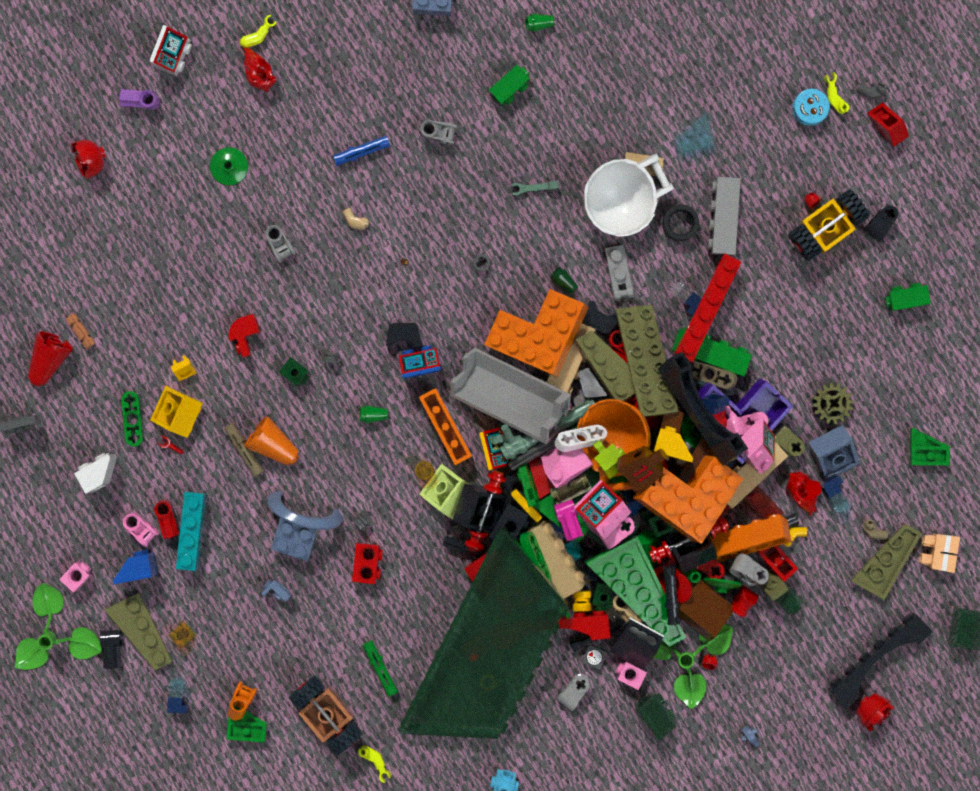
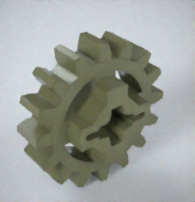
M829 383L828 388L822 385V391H815L818 396L812 397L816 403L812 404L811 407H816L817 409L813 413L820 414L819 420L826 418L825 423L829 424L830 420H832L833 424H837V419L840 422H844L843 416L850 417L848 410L854 409L850 406V403H854V400H849L852 393H846L847 387L840 389V383H837L835 387L833 383ZM831 390L837 391V393H835L833 396H830L826 392ZM843 398L845 400V407L842 405ZM836 399L835 405L837 406L830 408L831 403L829 400ZM821 400H822L823 403H824V408H823V409L821 408V404H820V403H821ZM832 411L839 413L837 416H829Z

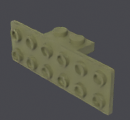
M643 305L616 309L615 313L639 411L644 417L677 413L678 407L675 395L658 371V368L666 361L653 306Z

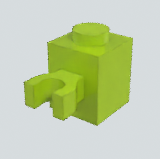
M597 441L593 446L599 454L594 459L608 478L611 479L619 472L617 470L618 458L625 455V452L620 447L617 449L613 444L605 448L600 441Z

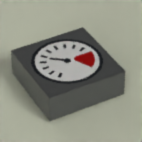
M588 645L582 663L600 670L607 651Z

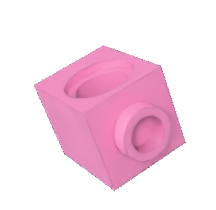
M78 561L59 580L74 593L93 574L90 572L91 568L86 563ZM75 570H78L82 575L80 581L76 580L73 576Z
M626 660L623 664L620 663L615 672L618 674L617 679L637 690H639L647 674L645 670ZM629 669L635 671V676L632 679L625 677V672Z

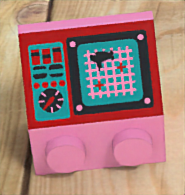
M762 417L741 437L748 447V450L741 454V456L760 475L770 468L774 462L775 436Z
M602 480L573 507L588 528L604 540L631 513L623 500Z

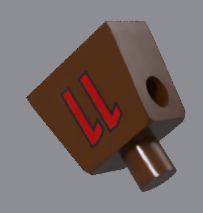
M642 446L620 456L617 462V470L642 494L662 476V461L667 459V455L663 449L653 453L647 446Z

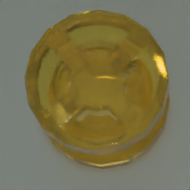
M421 461L415 467V474L419 479L427 480L434 474V467L429 461Z

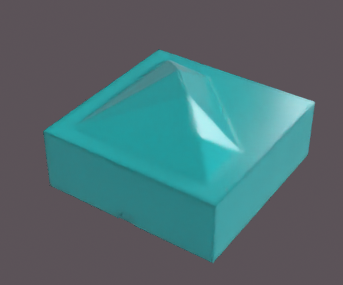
M571 540L564 544L566 551L575 561L582 557L580 555L581 547L577 541Z

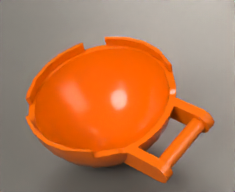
M617 399L598 401L588 408L589 410L583 418L579 419L577 429L592 425H601L606 429L607 436L602 443L605 448L613 444L617 449L620 447L625 454L642 446L650 448L651 434L649 425L643 414L630 403ZM577 435L580 441H586L583 436ZM594 446L582 448L593 463L591 468L599 472L600 480L612 491H638L630 482L609 483L608 476L594 459L599 454ZM618 472L615 476H621L622 474Z

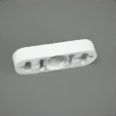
M601 425L564 431L558 434L555 446L562 452L590 447L597 441L603 443L607 436V431ZM577 435L583 436L586 441H580Z

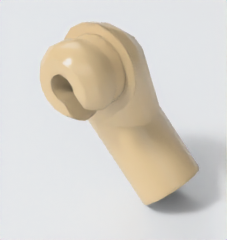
M351 208L342 211L351 228L363 230L369 226L368 219L365 217H355Z

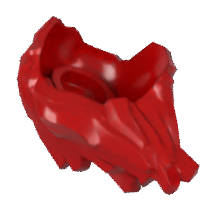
M245 47L244 66L246 79L250 85L267 93L270 87L277 81V78L272 76L271 65L259 54Z
M802 471L790 473L786 486V495L789 494L790 499L794 500L800 509L803 508L811 516L813 512H816L815 504L818 496L821 494V484L810 479Z

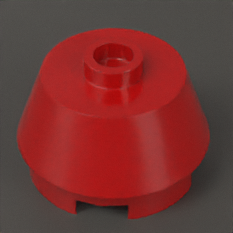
M877 693L870 697L866 696L859 703L860 707L856 711L862 727H866L871 732L875 729L873 727L875 724L881 725L891 715L889 710L893 711L895 709L890 703L891 701Z

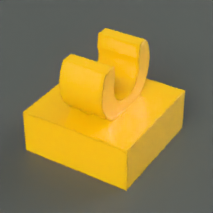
M185 355L182 356L183 361L177 363L176 360H173V365L171 366L173 373L179 381L197 374L195 367Z

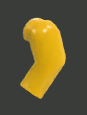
M807 527L789 528L792 542L796 537H807ZM788 542L782 545L785 547H789L792 545V542Z

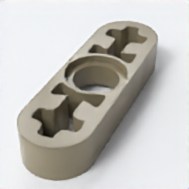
M695 359L691 363V365L694 364L695 368L701 369L700 372L692 371L694 379L709 382L724 389L733 388L737 383V376L732 371ZM709 368L714 371V377L711 380L705 375L706 370ZM728 375H729V379L731 380V383H727V384H726V381H725V380L718 379V378H719V376H721V377H728Z

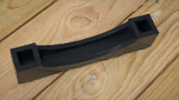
M683 352L678 353L665 361L658 368V371L720 463L724 466L738 458L748 450V447L738 432L735 434L730 432L707 409L693 380L691 371L693 366Z
M917 614L906 615L901 620L903 623L898 628L896 626L891 628L884 640L880 639L873 645V650L869 653H863L858 658L859 662L856 665L848 666L844 670L845 674L840 679L837 677L829 684L831 687L828 690L844 708L847 709L860 697L858 692L864 677L882 656L908 643L914 642L919 645L933 633Z

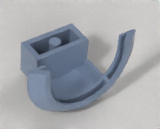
M283 491L271 493L267 501L268 506L280 517L271 550L308 561L317 538V530L336 528L342 523L344 517L337 509H334L330 516L323 518L304 516L293 512L282 503L281 496Z

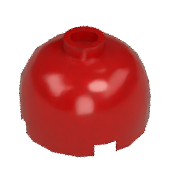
M80 140L71 143L72 153L76 152L74 160L82 176L87 180L99 174L104 166L103 158L106 157L103 147H98L91 140Z

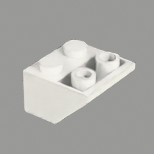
M103 453L94 458L95 462H87L78 467L79 471L74 474L85 494L93 493L110 483L117 459L116 454Z

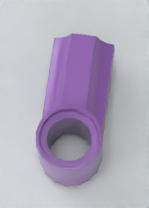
M121 89L119 96L121 107L155 110L160 105L159 96L151 90ZM149 96H153V102L146 104V99Z

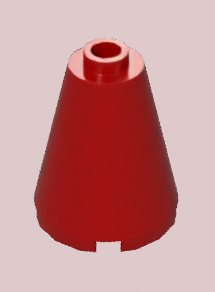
M46 331L37 332L28 371V379L31 384L40 387L49 381L72 352L73 346L67 340L63 343L58 339L60 336Z

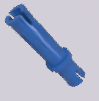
M387 135L354 148L352 146L348 147L349 150L334 154L333 157L336 165L339 166L352 160L355 162L357 158L391 146Z

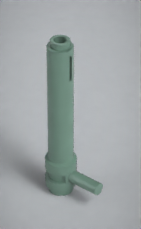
M587 400L570 409L566 417L562 415L557 425L560 427L558 433L578 423L579 419L583 418L589 410L588 408L595 404L594 400ZM507 424L501 427L507 441L503 442L504 445L500 446V449L506 460L510 458L512 460L515 459L516 455L524 454L529 448L541 442L527 434H519L514 437Z

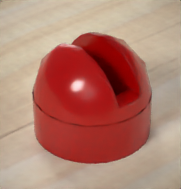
M812 192L804 198V202L809 209L815 207L822 200L817 194Z
M707 654L703 657L701 666L708 670H715L718 660L715 655L710 657Z

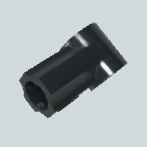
M121 630L100 632V646L103 648V669L121 667Z

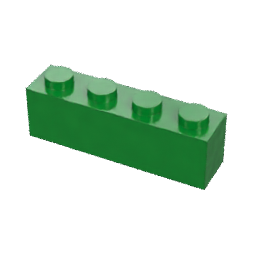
M687 327L678 329L670 351H675ZM706 334L694 359L732 371L736 375L744 377L752 354L748 353L749 350L739 346L737 349L730 347L731 343L723 340L719 342L713 341V337Z

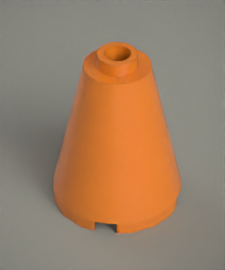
M265 416L255 427L256 430L253 434H250L244 445L247 449L286 466L290 463L293 465L299 458L297 454L299 450L268 416Z

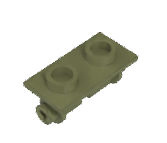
M583 473L567 486L551 488L550 493L555 503L559 504L589 492L592 487L586 474Z

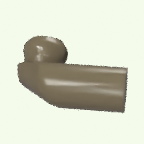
M872 519L864 521L863 530L869 538L888 539V531L878 530Z

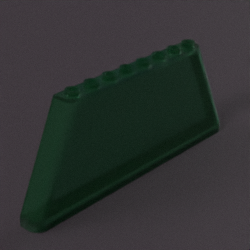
M499 528L398 731L404 734L498 739L500 734H505L509 725L506 723L508 718H513L517 707H515L517 701L521 702L526 693L523 690L525 685H530L534 677L532 672L535 667L539 668L543 660L540 656L543 651H548L552 642L549 640L551 635H556L560 627L558 623L560 618H565L569 610L567 601L507 529Z

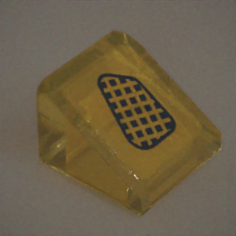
M183 621L168 636L182 649L197 634Z

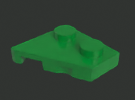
M910 428V465L950 466V446L915 428Z
M529 464L518 468L519 472H517L520 483L523 484L528 507L538 504L541 500L539 499Z
M246 711L242 719L237 721L230 719L228 716L226 740L265 743L267 723Z

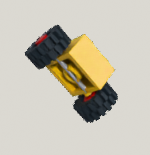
M848 189L837 197L836 201L834 198L802 220L798 227L788 233V236L795 249L798 250V253L806 261H810L855 231L856 228L854 226H858L868 219L870 214L865 204L858 198V195L853 190Z

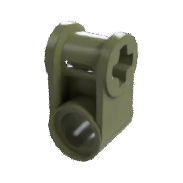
M780 422L772 431L775 436V442L788 455L794 457L801 455L805 450L804 443L787 426ZM791 444H798L797 448L799 451L792 452L793 447Z

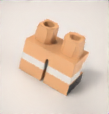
M934 533L933 535H923L922 546H929L931 550L930 554L920 553L919 563L931 569L955 573L957 556L940 552L958 554L960 537Z

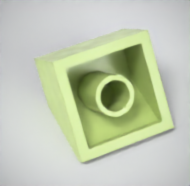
M441 464L419 495L453 520L463 486L469 483Z

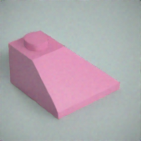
M555 446L541 456L545 474L555 488L567 486L593 465L582 448L562 452Z

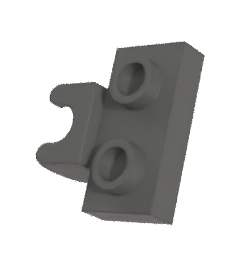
M28 414L12 418L10 422L0 424V432H5V435L35 429V424L41 423L39 415L32 416Z

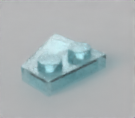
M708 113L702 115L674 139L679 158L717 148Z

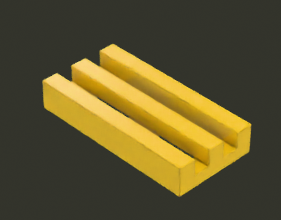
M517 489L511 492V496L535 522L542 519V516L532 506L528 507L527 500Z

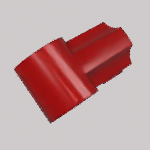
M169 500L159 501L154 507V513L157 516L163 539L180 535L172 503ZM161 504L168 506L169 511L167 514L159 511Z

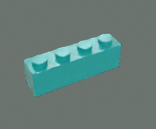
M184 492L176 569L198 570L207 493Z

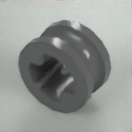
M484 254L477 255L473 260L474 268L479 272L488 270L490 267L488 256ZM479 258H483L482 260L486 259L485 268L477 267L476 264L479 262Z
M323 352L324 358L322 361L339 364L337 358L340 357V354Z
M358 513V517L356 519L353 518L352 521L362 531H365L366 526L371 524Z

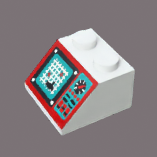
M163 25L150 62L155 68L177 76L178 72L183 71L185 65L183 59L185 54L188 55L192 47L191 40L187 36Z

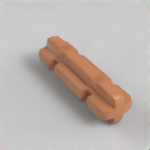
M75 313L67 317L66 321L70 326H73V331L80 341H83L84 347L86 349L92 347L95 344L94 339L89 337V332L82 322L78 321V316Z

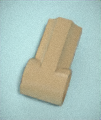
M615 594L613 605L627 622L631 617L643 623L644 621L627 604L619 606L616 603L619 596Z

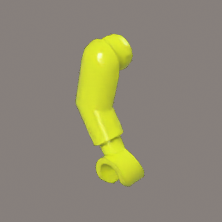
M271 15L264 18V25L260 26L256 33L243 36L239 42L240 46L249 48L263 42L269 32L268 29L276 24V21L272 24L268 23L267 20Z
M833 72L832 81H829L828 75L824 77L825 83L828 84V100L837 112L844 114L848 112L849 105L837 94V87H835L837 75Z
M366 745L358 750L360 757L374 763L376 769L380 772L379 779L381 782H386L383 779V773H386L389 779L391 778L392 774L385 769V763L379 752Z

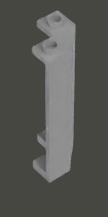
M473 348L463 356V370L450 382L451 397L545 444L558 433L560 427L557 425L562 415L566 417L569 411L571 394L477 348Z

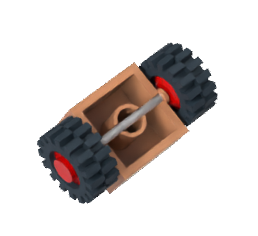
M314 675L298 687L288 698L297 709L303 707L298 714L322 743L333 734H336L328 741L327 746L338 756L359 739L363 733L354 722H351L342 729L345 724L353 719L354 714L331 686L321 692L325 686Z

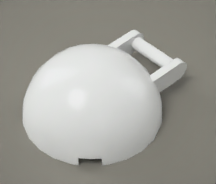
M657 154L651 155L639 163L628 159L612 160L602 164L591 174L584 189V207L592 223L601 231L619 237L630 236L640 232L653 219L657 198L674 189L672 183L669 184L658 162L659 157ZM649 164L652 165L662 185V188L657 191L652 177L644 168Z

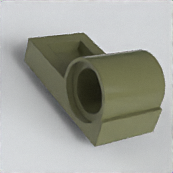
M767 567L768 581L758 585L761 586L767 596L775 601L789 589Z

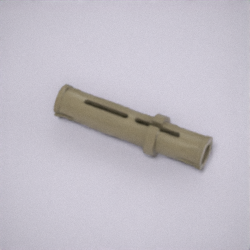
M233 422L225 427L224 430L233 442L232 446L236 447L253 477L264 472L253 452L244 446L246 438L241 435L235 423Z

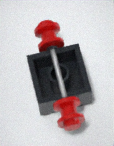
M493 470L492 473L488 472L489 484H484V486L464 484L453 520L463 527L469 528L471 538L465 541V545L468 546L467 549L470 551L478 552L483 550L482 539L488 536L483 530L492 531L501 516L507 498L502 493V489L499 488L501 482H506L502 472Z
M719 516L702 544L692 542L675 529L664 534L665 540L662 541V546L658 548L651 546V551L648 553L653 562L656 561L658 564H661V559L666 556L669 559L674 557L683 574L718 558L709 535L712 539H715L716 534L719 532L726 534L729 525L725 517L721 518Z

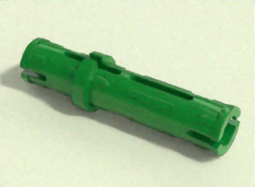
M373 640L364 643L362 647L369 658L368 663L373 666L387 697L396 694L398 690L382 660V654H379ZM372 652H373V654H374L376 660H377L378 663H379V667H378V665H377V663H376V661H375V659H374V657H373V655H372ZM381 670L383 671V673H384V675H385V677H386V679H387V681H388V685H387V683H386V681H385V679H384V677H383V675H382V673H381Z

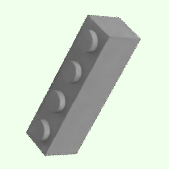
M717 177L715 182L712 181L711 193H715L714 201L711 200L710 212H713V220L709 221V231H712V239H708V250H711V255L723 256L724 253L729 256L736 255L741 178Z

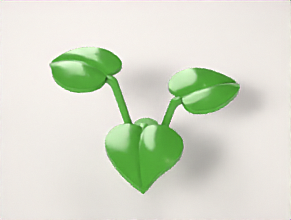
M41 583L34 592L33 609L39 616L48 614V620L43 630L44 633L38 640L26 638L19 643L16 650L15 668L29 670L41 667L48 660L49 653L47 650L54 644L71 641L68 648L72 656L77 659H88L100 654L102 651L100 640L88 628H76L72 632V638L67 637L59 640L53 632L48 630L52 613L56 614L62 610L64 598L56 588L46 583Z
M724 624L720 632L712 640L708 641L699 634V638L704 644L693 653L685 651L680 654L674 649L677 643L669 647L662 640L659 650L654 656L658 660H668L672 652H674L679 657V664L681 667L686 668L688 675L682 674L676 679L674 690L678 698L690 709L700 703L706 692L704 677L701 674L692 675L690 667L695 662V656L705 647H707L709 653L714 655L723 654L728 650L731 644L733 628L727 624Z

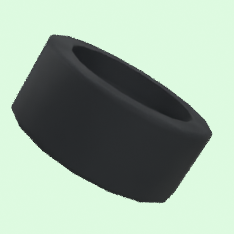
M679 204L671 207L663 217L662 227L664 233L674 241L683 242L689 240L696 234L699 228L698 214L688 205ZM677 212L688 214L692 220V227L685 234H677L670 228V218Z

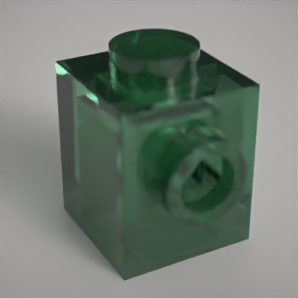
M787 586L789 590L775 601L786 614L790 615L792 613L794 615L802 608L800 605L803 604V601L791 587Z

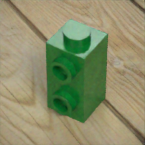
M516 65L489 89V94L501 107L504 104L508 106L515 100L514 95L516 93H523L529 87V72L523 66L520 68Z
M921 282L910 284V288L903 289L902 286L893 287L891 292H887V296L884 297L885 306L889 308V312L931 304L928 285L922 286Z

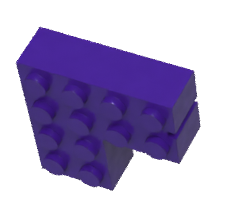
M760 378L736 405L730 399L729 404L726 405L730 406L737 417L753 414L758 410L764 412L771 420L768 423L771 431L793 407L781 394H778L779 392L773 386ZM706 382L698 391L702 401L704 397L713 393L725 396L716 386L709 382ZM683 408L682 412H684L689 417V415ZM741 455L736 458V461L741 464L745 462Z

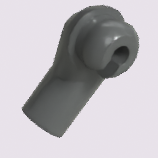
M861 83L857 91L869 99H875L885 94L887 86L884 83H879L870 88Z

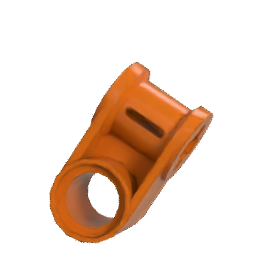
M241 681L238 683L227 711L230 719L237 721L244 717L254 699L257 688L252 689L245 686Z

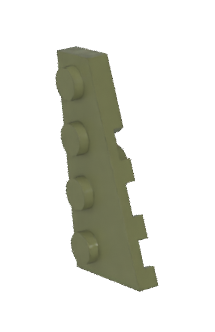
M591 330L575 340L576 345L612 399L625 401L635 395L628 364Z
M903 524L850 581L885 600L922 533L907 524Z
M140 593L105 609L106 613L154 670L173 662Z

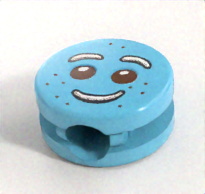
M806 89L795 98L792 105L793 115L802 125H817L829 113V100L820 90Z

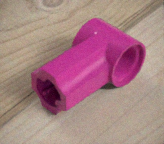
M572 499L553 505L556 517L562 525L567 541L583 536L577 519V512L573 508L575 505Z

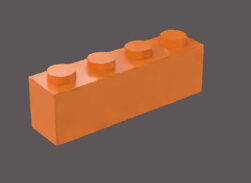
M435 388L420 396L419 399L454 464L457 465L472 457L437 389Z
M779 514L770 515L765 520H753L748 525H736L733 529L727 530L726 534L722 532L717 533L715 539L709 536L718 557L716 560L720 562L736 558L738 553L747 555L792 542L788 520Z

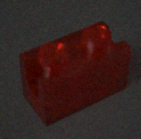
M758 485L742 499L761 520L768 519L773 514L782 515L784 513Z

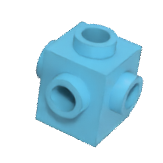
M497 769L496 777L492 776L490 788H493V791H517L519 781H515L516 773Z

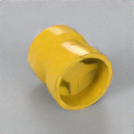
M583 590L572 594V598H574L573 611L592 610V604L590 603L591 591Z

